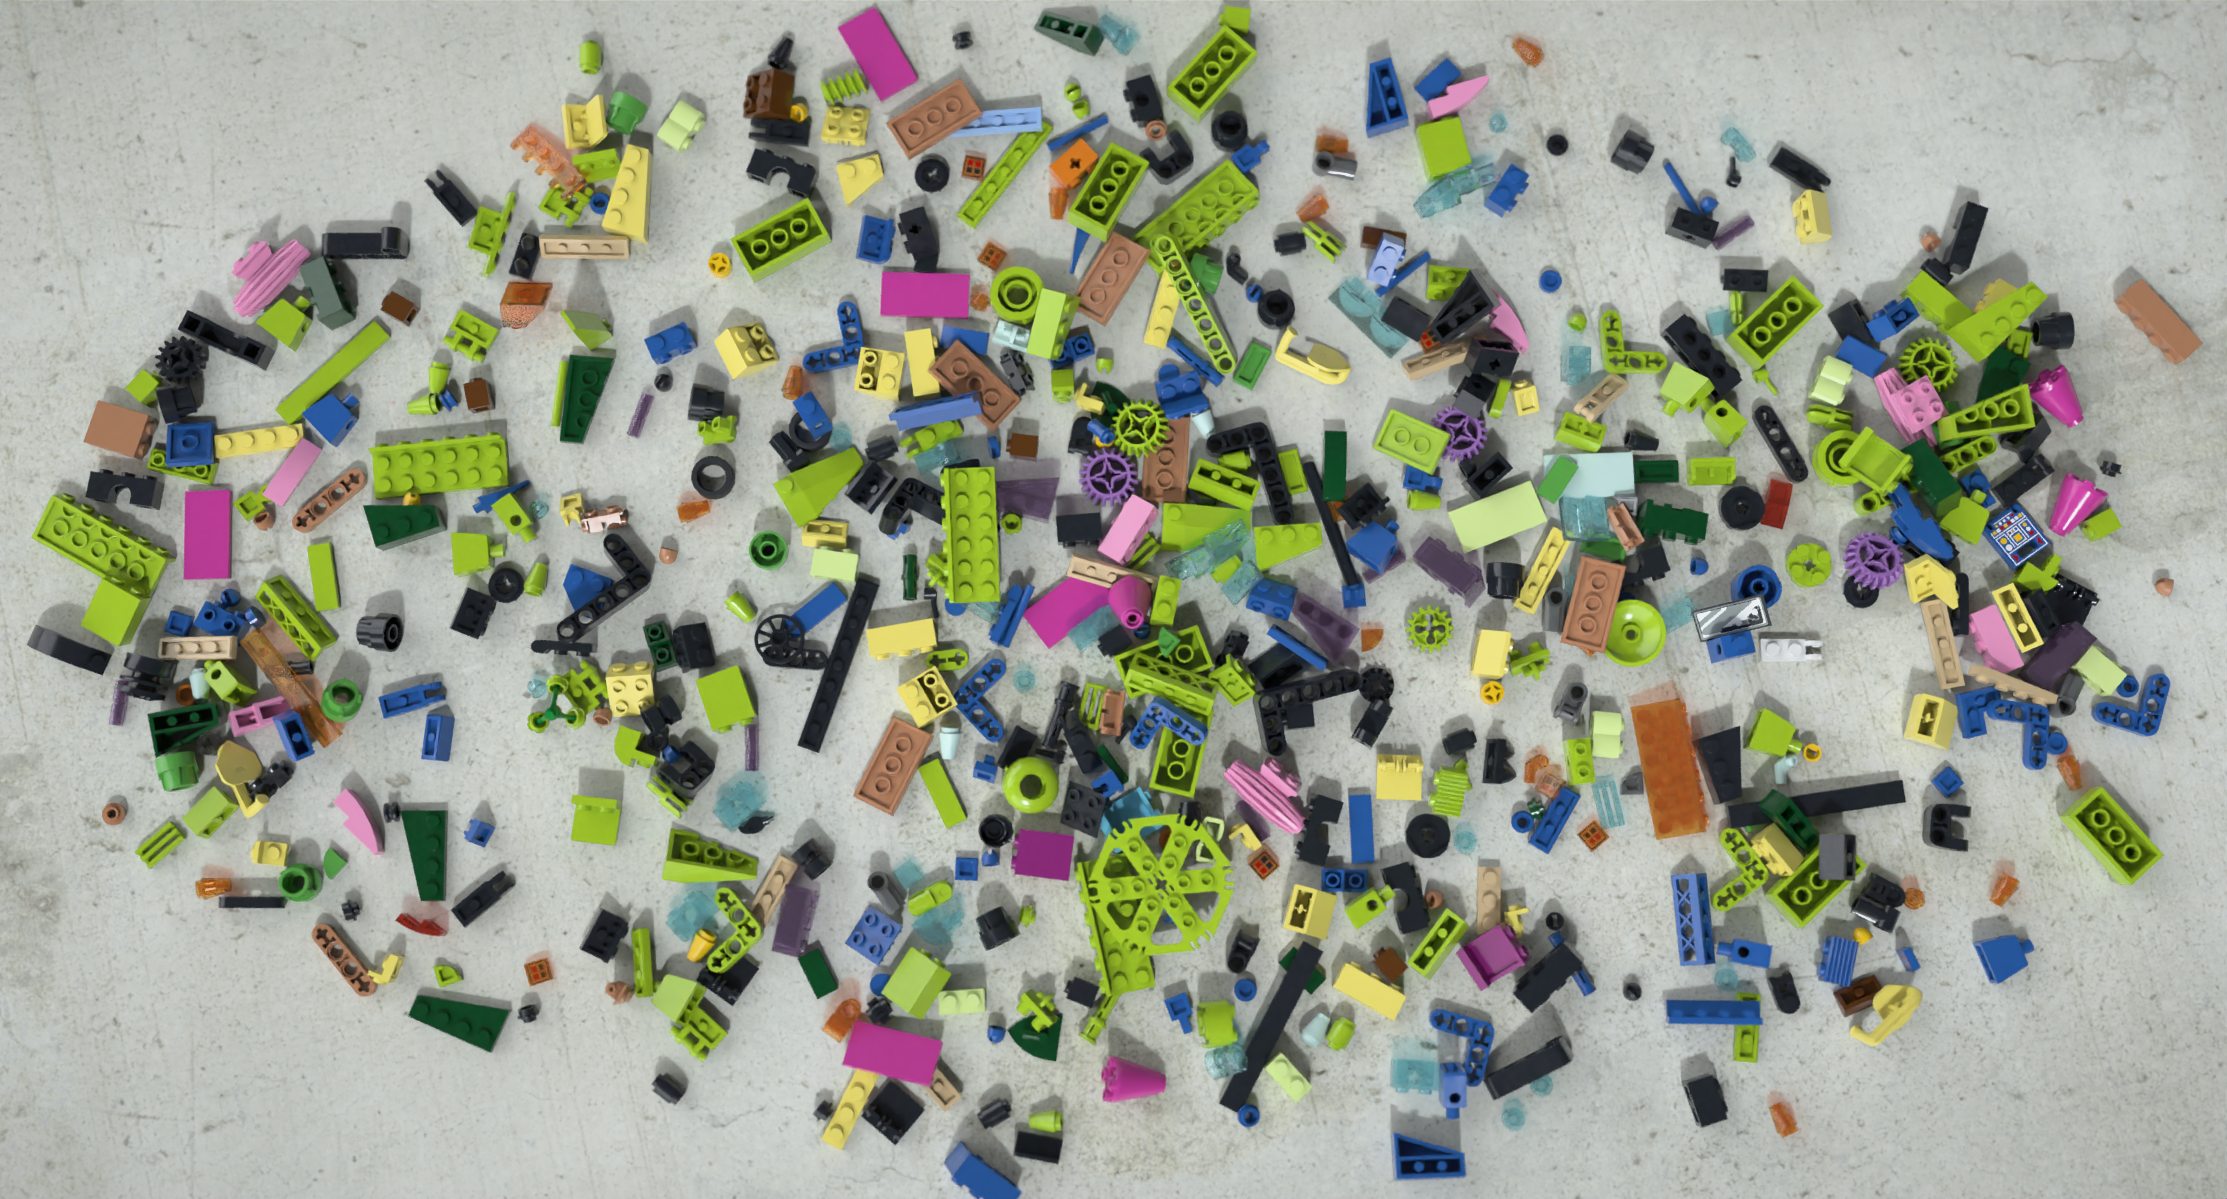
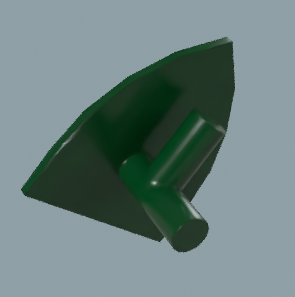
M1096 382L1092 395L1101 398L1106 409L1103 416L1091 412V418L1098 419L1100 423L1110 428V425L1117 423L1112 417H1119L1120 415L1117 409L1119 408L1123 411L1125 409L1123 403L1131 406V402L1120 390L1109 384Z
M1037 1015L1029 1016L1012 1026L1008 1033L1014 1042L1028 1054L1040 1059L1056 1061L1063 1016L1056 1015L1059 1019L1050 1027H1046L1039 1032L1031 1024Z

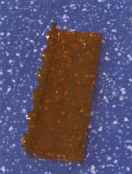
M1680 698L1630 707L1656 840L1706 832V827H1710L1707 813L1703 814L1701 805L1705 804L1703 791L1698 792L1697 783L1701 782L1699 769H1694L1692 761L1697 759L1694 747H1689L1688 738H1692L1690 724L1685 725L1684 716H1688L1685 702L1681 703Z

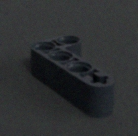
M397 227L381 228V233H323L321 257L323 256L326 259H406L408 256V235Z
M1563 1035L1547 1042L1543 1048L1483 1078V1082L1493 1100H1496L1569 1064L1574 1055Z

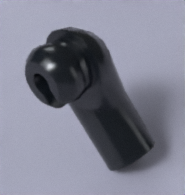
M1232 253L1226 260V272L1243 286L1249 277L1240 271L1241 256L1238 253Z

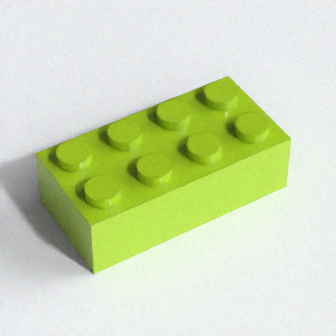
M1224 25L1167 87V96L1195 121L1200 123L1256 62L1258 52L1227 25Z
M1111 142L1069 209L1067 222L1106 243L1145 179L1150 162Z
M808 198L730 239L754 283L831 243L825 227Z
M1792 275L1724 341L1753 370L1757 371L1810 321L1824 305Z
M1198 625L1174 633L1181 641L1167 658L1160 652L1158 640L1113 657L1129 701L1148 694L1124 684L1136 652L1195 674H1201L1213 669L1214 665ZM1140 661L1136 663V665L1141 667H1148L1146 663ZM1159 671L1162 675H1170L1167 671Z
M1172 703L1203 723L1209 732L1214 713L1213 709H1211L1209 716ZM1173 717L1175 723L1183 724L1180 718ZM1164 726L1149 789L1193 799L1207 738L1202 744L1194 745Z
M2102 786L2090 788L2059 816L2063 823L2119 885H2132L2164 856Z
M1819 842L1808 854L1806 853L1803 856L1805 859L1792 875L1782 876L1764 894L1795 928H1804L1851 882L1819 879ZM1857 855L1855 856V877L1867 867Z

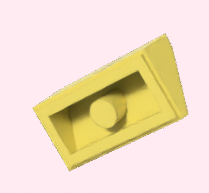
M814 519L803 526L801 535L802 545L810 547L828 546L840 550L846 549L849 523Z

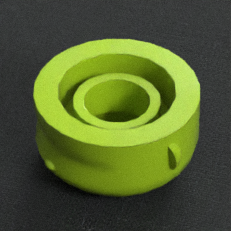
M1021 266L1007 268L1001 271L991 284L990 304L1002 320L1012 324L1026 325L1035 318L1041 290L1044 288L1043 282L1034 271ZM1022 288L1028 292V299L1023 304L1015 305L1008 300V293L1012 289Z
M1848 430L1835 431L1824 437L1814 446L1812 466L1815 474L1822 482L1828 486L1843 488L1860 481L1844 469L1838 468L1833 462L1834 452L1839 450L1846 453L1859 434Z
M1026 756L1013 761L1009 766H1005L1001 788L1006 801L1013 808L1024 813L1034 814L1053 807L1052 804L1059 792V778L1050 762L1037 757ZM1029 774L1036 775L1041 783L1039 791L1032 796L1025 795L1020 787L1022 779Z

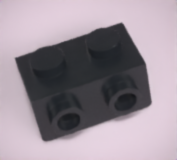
M870 459L856 479L848 486L844 494L854 504L872 515L898 479Z
M1368 482L1336 510L1352 530L1359 526L1363 529L1373 521L1371 517L1374 514L1378 516L1387 509L1385 504L1391 499L1388 496L1382 499Z
M466 587L449 629L479 639V636H483L486 632L488 624L485 622L488 615L491 616L496 608L495 598Z
M705 622L683 625L673 630L672 641L677 648V663L682 669L683 674L691 670L713 667L715 665Z
M600 908L579 949L608 964L609 960L613 959L617 954L618 943L626 937L629 931V922L623 917Z

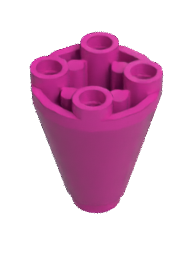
M2063 364L2052 371L2049 368L2042 370L2037 375L2038 379L2028 384L2030 397L2062 424L2067 425L2068 428L2076 426L2084 417L2069 371Z
M2067 472L2062 481L2048 528L2062 537H2065L2067 533L2070 534L2109 495L2099 488L2094 489L2096 485L2086 479L2079 481L2080 478L2070 472Z
M1131 575L1124 576L1114 583L1109 590L1108 603L1110 609L1126 627L1135 629L1142 624L1152 605V591L1145 581L1134 578Z
M1109 1056L1107 1067L1102 1068L1101 1080L1105 1081L1102 1099L1105 1102L1126 1101L1157 1095L1159 1092L1163 1093L1165 1091L1166 1075L1154 1069L1117 1056Z

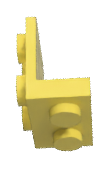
M596 95L586 105L564 104L562 106L566 149L592 150L608 135L609 126L605 120L606 103L603 102L602 95Z
M1928 554L1904 564L1909 599L1913 603H1917L1935 594L1952 609L1958 608L1957 599H1959V595L1955 588L1956 577L1951 570H1947L1937 559H1933Z
M639 661L635 664L615 663L609 665L605 678L612 716L641 715L640 709L651 703L656 705L652 681L655 673L654 662Z

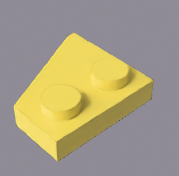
M878 155L836 165L847 207L851 206L853 201L861 194L864 195L869 191L872 185L877 184L884 178Z

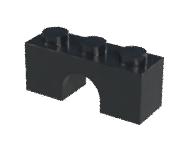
M755 148L746 170L749 179L769 186L776 174L785 173L790 176L787 184L789 193L810 200L819 178L815 167L807 163H803V165L795 163V160L788 156L781 158L766 148H762V150Z
M1967 201L1959 208L1953 225V229H1956L1951 244L1946 248L1941 262L1952 273L1961 275L1970 268L1989 208Z
M100 469L99 472L90 471L85 497L93 501L116 504L119 493L129 488L131 493L129 504L140 508L160 510L165 484L158 482L157 477L143 475L142 479L135 478L136 475L132 473L122 472L121 475H114V471Z
M1662 545L1642 551L1636 555L1639 568L1635 573L1625 570L1620 593L1624 591L1623 587L1631 585L1633 589L1644 585V580L1652 578L1654 582L1666 577L1665 573L1671 569ZM1620 559L1611 562L1622 565Z
M1320 794L1310 799L1307 810L1311 811L1308 820L1304 819L1305 826L1301 830L1304 833L1302 842L1298 841L1294 851V854H1297L1296 860L1322 868L1325 866L1331 845L1319 841L1316 830L1322 822L1336 825L1344 802Z
M1409 861L1380 869L1385 886L1389 884L1392 890L1401 889L1408 898L1406 907L1401 911L1394 912L1400 935L1429 927L1427 922L1431 920L1427 908L1423 909L1421 900L1424 899L1420 886L1416 887L1414 878H1417L1414 865H1410Z

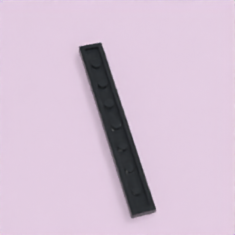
M858 578L797 746L816 753L820 752L880 585Z
M1903 780L1789 796L1805 817L1906 802ZM1761 801L1726 806L1730 829L1773 823V821L1758 806Z
M1302 941L1219 1104L1236 1113L1245 1104L1324 951Z

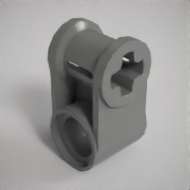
M1581 682L1569 684L1565 688L1552 717L1555 719L1559 717L1570 722L1571 726H1574L1578 721L1588 696L1586 685ZM1574 686L1581 690V696L1578 699L1571 695V689Z

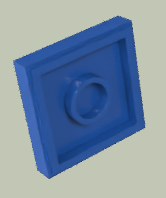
M214 423L167 425V467L214 464Z

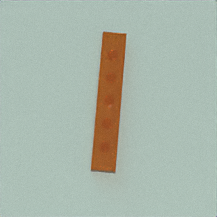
M259 627L240 641L244 649L291 708L301 714L302 722H304L323 748L328 747L343 734L337 725L324 715L321 705Z

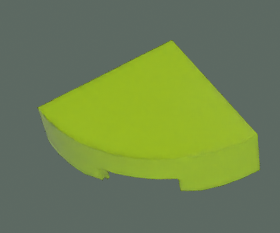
M433 966L439 988L463 980L461 974L451 966Z

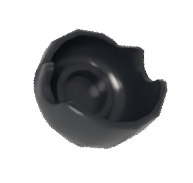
M991 814L980 822L978 833L981 841L987 846L1000 848L1010 843L1014 830L1011 821L1006 816Z

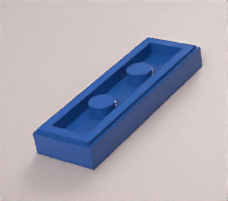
M833 582L791 617L800 623L805 635L847 602L848 599ZM787 619L784 628L787 631L795 624ZM797 628L789 635L791 637H800L799 629Z
M1273 624L1267 632V635L1323 671L1328 664L1329 659L1276 624Z
M1562 784L1553 797L1555 799L1551 800L1542 816L1543 818L1528 841V844L1546 854H1549L1581 797V795L1564 785L1561 788Z
M1349 795L1351 863H1373L1375 858L1371 795Z

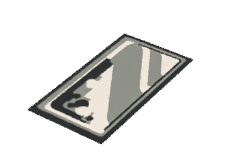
M1763 594L1691 611L1700 642L1772 626Z

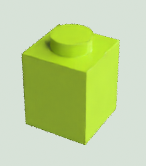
M1225 6L1224 13H1220L1218 26L1223 27L1227 25L1238 36L1247 37L1251 9Z
M143 369L125 389L140 403L150 407L157 399L155 388L164 386L162 383L164 379L154 370L150 373Z
M2112 508L2103 510L2080 523L2083 535L2090 542L2099 540L2123 527Z

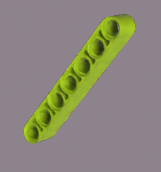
M1163 233L1155 242V250L1214 365L1220 373L1229 374L1236 367L1238 357L1177 238L1172 233ZM1161 240H1169L1171 249L1163 248ZM1171 260H1179L1182 265L1181 268L1175 269L1171 264ZM1188 279L1192 287L1189 289L1184 288L1181 280ZM1191 300H1200L1202 303V307L1195 308L1192 305ZM1202 319H1209L1212 322V327H1204L1201 322ZM1212 339H1220L1222 346L1215 347L1212 344ZM1222 358H1229L1232 361V366L1223 365Z
M1983 436L1939 459L1948 465V471L1950 474H1953L1993 454L1997 449V442L1991 436ZM1980 443L1986 445V452L1982 451V449L1980 448ZM1961 452L1967 455V462L1962 460ZM1908 475L1901 476L1897 481L1901 482V484L1903 481H1906L1910 486L1908 490L1910 494L1917 491ZM1872 490L1855 500L1854 510L1860 516H1867L1893 502L1891 499L1887 500L1881 494ZM1864 500L1869 501L1871 505L1870 510L1864 507Z

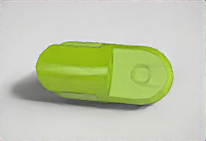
M1312 221L1306 222V225L1321 238L1319 239L1304 226L1301 231L1315 243L1314 248L1334 264L1336 261L1334 256L1321 245L1338 257H1340L1342 252L1327 238L1343 250L1347 246L1328 230L1324 232Z
M1819 404L1810 405L1806 410V419L1811 423L1835 431H1852L1854 412Z
M651 777V780L666 793L664 794L649 781L646 783L647 788L660 798L659 803L680 819L682 814L670 805L667 800L683 812H686L688 807L673 795L675 793L679 796L661 781L659 777ZM679 796L690 806L694 803L690 798L686 799Z
M940 880L911 895L907 902L909 912L914 916H920L947 902L953 896L952 884L946 880Z

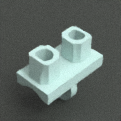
M999 320L992 342L1026 353L1031 331Z

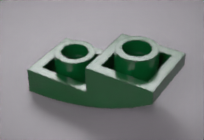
M662 620L643 626L655 670L660 672L678 666L676 653L665 621Z

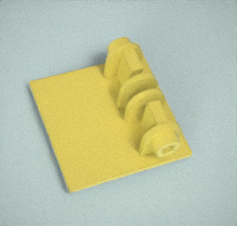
M828 105L821 133L822 141H826L827 144H838L839 141V145H842L843 141H845L846 146H849L850 141L852 146H866L867 137L865 136L871 110Z
M1377 754L1376 799L1421 801L1422 771L1424 769L1422 756Z

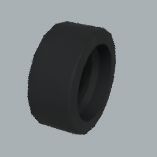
M797 412L789 424V434L794 444L807 452H816L823 449L831 439L832 430L822 435L816 442L808 443L803 441L798 435V426L802 418Z
M708 456L700 459L695 464L691 473V481L693 487L701 496L717 500L725 497L732 491L735 485V474L733 468L726 460L718 456ZM710 465L722 467L726 474L725 484L715 491L704 488L700 481L702 471Z

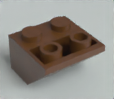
M775 68L749 75L746 81L743 118L761 120L789 119L795 76Z

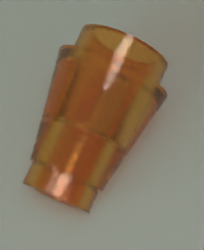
M1520 37L1512 45V49L1515 50L1528 67H1537L1545 56L1541 48Z
M1324 133L1316 137V153L1329 152L1335 154L1348 151V139Z
M1051 187V192L1048 193L1050 219L1063 220L1070 196L1068 189Z
M1321 194L1318 196L1314 195L1296 214L1301 222L1305 223L1326 214L1330 207Z
M789 367L781 389L784 398L796 400L803 395V369L801 367Z
M707 500L681 502V505L676 506L680 523L686 522L688 524L711 513Z
M2075 755L2059 758L2056 767L2069 790L2083 787L2080 762L2076 759Z
M2003 872L2001 877L1998 876L1989 901L2002 908L2003 904L2019 889L2017 886L2020 881Z
M201 878V880L196 881L195 889L198 899L203 898L207 900L232 891L231 879Z
M1781 1102L1769 1107L1777 1134L1784 1138L1799 1131L1796 1126L1798 1123Z

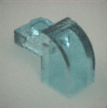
M928 911L911 926L924 941L930 944H944L952 940L947 932L951 930L953 933L963 925L961 920L965 917L960 911H957L940 924L931 911Z

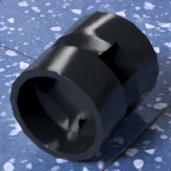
M669 694L658 699L656 705L651 703L640 709L643 721L654 735L666 729V724L673 725L682 720V714L676 702Z
M814 838L803 844L791 856L798 866L805 867L803 872L811 881L819 877L834 863L826 852H821L822 847ZM813 854L815 858L809 862L807 858Z

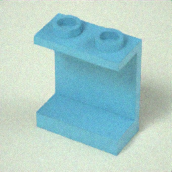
M1138 787L1135 791L1114 802L1110 809L1104 810L1100 828L1106 838L1111 832L1112 836L1117 840L1118 837L1114 835L1113 829L1116 828L1119 833H1124L1125 826L1122 824L1124 821L1130 825V829L1133 828L1128 819L1162 816L1158 808L1153 810L1149 802L1153 800L1146 789L1142 791ZM1163 825L1143 827L1140 830V836L1144 838ZM1120 848L1113 849L1116 854L1122 851Z

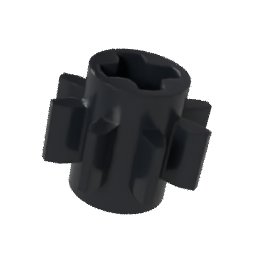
M875 997L867 1003L869 1008L865 1013L874 1025L878 1022L884 1025L892 1019L889 1014L893 1012V1009L884 997L880 1000Z

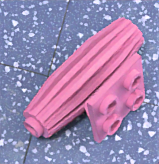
M292 239L273 254L269 244L263 240L260 243L256 241L248 249L249 255L245 259L239 258L232 266L234 270L231 273L247 280L233 301L236 305L233 309L243 318L246 315L252 317L272 302L297 276L300 271L299 267L305 264L311 253L296 239Z
M1892 367L1874 377L1882 403L1905 441L1910 445L1923 437L1930 448L1935 451L1934 446L1937 445V441L1931 424L1949 413L1928 376L1925 375L1908 385L1899 372Z
M1267 757L1261 766V772L1237 758L1224 772L1223 777L1237 794L1266 820L1290 835L1293 832L1298 834L1305 826L1303 822L1305 817L1289 797L1292 795L1296 797L1302 787L1299 784L1301 782L1300 779L1293 773L1288 774L1282 769L1284 766L1276 758L1271 759Z

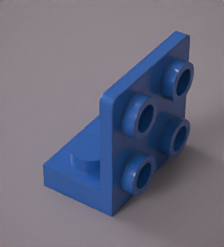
M1196 370L1154 382L1159 405L1164 410V415L1167 419H1180L1184 414L1191 412L1194 414L1201 413L1205 408L1210 407L1202 392Z

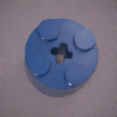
M1764 565L1752 566L1741 571L1731 583L1732 601L1763 594L1767 608L1773 606L1779 600L1782 593V584L1776 572ZM1754 585H1757L1756 589L1759 590L1758 593L1755 592V589L1753 588Z

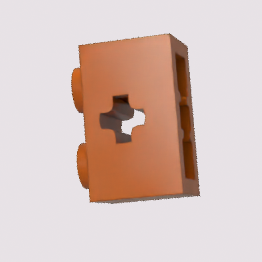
M1081 138L1049 166V173L1066 191L1071 188L1075 189L1082 183V178L1086 174H1092L1099 162V156ZM1072 164H1074L1075 166L1079 164V169H1077L1076 167L1072 169Z

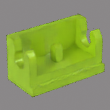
M1565 411L1554 440L1592 454L1597 453L1602 445L1608 426L1595 421L1591 424L1586 418Z
M1712 457L1689 459L1686 462L1687 486L1732 485L1733 480L1736 479V458Z
M213 786L182 820L196 836L209 839L240 806L225 791L222 792L218 787Z

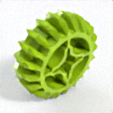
M1927 337L1925 340L1919 338L1916 340V343L1911 342L1908 344V348L1906 347L1902 350L1904 355L1898 358L1902 363L1897 368L1903 370L1900 375L1905 377V381L1909 384L1920 379L1916 373L1921 378L1927 375L1939 395L1940 391L1945 392L1948 390V386L1954 384L1953 379L1958 376L1955 370L1959 369V365L1953 362L1958 357H1952L1951 353H1953L1954 349L1947 350V343L1940 345V339H1935L1932 342L1931 337ZM1923 351L1921 361L1913 363L1916 353ZM1927 363L1928 366H1930V367L1933 368V369L1928 370V368H1926L1925 364ZM1943 371L1940 381L1933 383L1935 373Z
M1140 398L1137 404L1135 399H1131V406L1123 403L1125 409L1123 411L1119 408L1117 409L1120 415L1119 417H1112L1117 423L1110 425V428L1115 430L1116 440L1114 444L1121 446V451H1127V455L1131 457L1135 453L1137 458H1141L1142 452L1146 457H1149V450L1157 453V445L1164 447L1161 440L1168 439L1164 432L1170 431V427L1166 426L1169 423V419L1164 417V410H1160L1161 406L1158 403L1153 405V401L1150 399L1145 403V400ZM1148 412L1152 415L1149 417L1146 416L1144 418H1138L1136 416V413ZM1128 419H1130V421H1131L1130 427H1129L1128 429H1126V433H1125V432H1124V430H1125V425H1126ZM1136 421L1142 425V431L1145 435L1138 431L1139 429L1137 428L1138 424L1136 423ZM1154 423H1156L1155 433L1151 437L1150 430L1155 426ZM1136 438H1142L1145 441V443L1132 444L1128 441L1131 439L1135 440Z

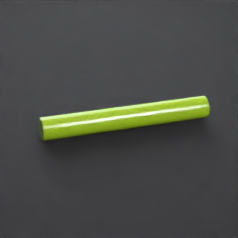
M566 361L559 362L551 419L552 427H560L568 362Z

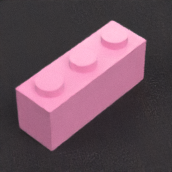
M1132 494L1130 499L1124 502L1118 518L1112 521L1108 534L1100 540L1098 546L1099 553L1111 562L1121 567H1126L1159 515L1156 507Z
M1996 604L1969 614V633L1972 634L1975 640L1974 646L1976 651L1984 659V666L2004 674L2024 666Z

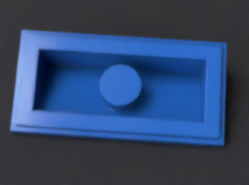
M1848 334L1836 350L1835 358L1853 365L1852 368L1874 378L1887 358V354Z
M427 715L421 759L449 761L454 717Z

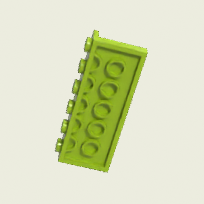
M1227 159L1130 240L1151 251L1146 263L1154 270L1161 281L1164 266L1155 250V242L1160 235L1166 232L1174 234L1190 262L1195 252L1198 253L1205 250L1214 238L1222 236L1231 224H1236L1248 210H1253L1257 207L1260 201L1259 190ZM1161 240L1163 248L1171 249L1169 240Z
M488 432L486 436L477 437L476 434H467L461 439L448 436L442 437V441L421 439L419 443L413 444L410 441L397 442V445L389 446L387 443L375 444L374 448H368L373 461L375 499L401 498L411 492V496H414L415 493L430 495L510 486L507 439L503 435H499V432Z
M995 467L944 468V473L940 474L941 487H945V496H941V507L946 512V518H942V530L946 532L947 540L943 541V552L947 554L948 563H944V575L948 576V585H945V598L949 599V603L1001 601Z
M68 493L52 495L31 538L101 578L113 575L120 576L126 580L125 583L142 588L145 594L152 597L168 563L175 562L176 557L170 555L171 552L168 549L151 544L152 541L150 539L133 534L131 528L117 525L113 522V518L94 512L95 508L84 503L80 504L75 501L76 498Z
M1125 853L1109 856L1103 870L1105 877L1119 878L1131 876ZM1098 859L1082 863L1078 862V868L1074 869L1076 882L1081 881L1083 890L1079 891L1081 904L1086 903L1088 912L1084 913L1086 927L1091 926L1093 935H1089L1091 949L1096 948L1098 957L1094 958L1096 971L1101 970L1103 979L1099 980L1101 994L1106 993L1107 997L1155 987L1149 956H1143L1146 947L1143 946V950L1139 955L1136 954L1138 945L1132 943L1130 948L1126 950L1125 945L1129 941L1127 938L1123 943V947H1121L1091 905V903L1100 902L1099 899L1090 900L1091 896L1098 894V890L1095 887L1088 888V885L1091 883L1098 884L1097 880L1089 881ZM1136 899L1112 901L1108 904L1107 910L1122 930H1127L1130 928L1138 911Z

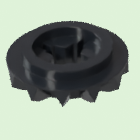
M938 159L922 161L917 166L914 174L917 186L923 192L926 191L931 194L938 191L941 192L947 186L950 177L947 166ZM936 170L938 180L932 179L928 183L929 178L926 173L932 174Z
M501 568L490 577L488 589L491 596L498 602L510 603L517 601L520 595L523 594L524 581L522 575L515 569ZM507 579L509 583L515 585L509 588L508 594L504 588L498 587L505 584Z
M1848 577L1843 584L1844 591L1842 593L1846 598V602L1850 603L1854 608L1864 609L1873 605L1878 599L1879 589L1876 587L1871 590L1869 585L1862 588V582L1854 583L1855 577ZM1858 585L1862 589H1869V591L1862 594V597L1858 593H1853V591L1858 589Z
M1376 667L1368 669L1361 675L1363 683L1359 691L1365 700L1373 702L1375 699H1379L1384 702L1390 698L1395 685L1393 677L1386 670ZM1381 677L1380 685L1383 689H1377L1372 694L1373 685L1368 680L1376 682Z

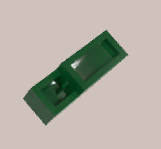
M1347 431L1324 432L1322 501L1345 502Z

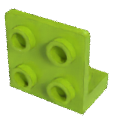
M572 794L571 804H576L571 840L615 846L623 801Z

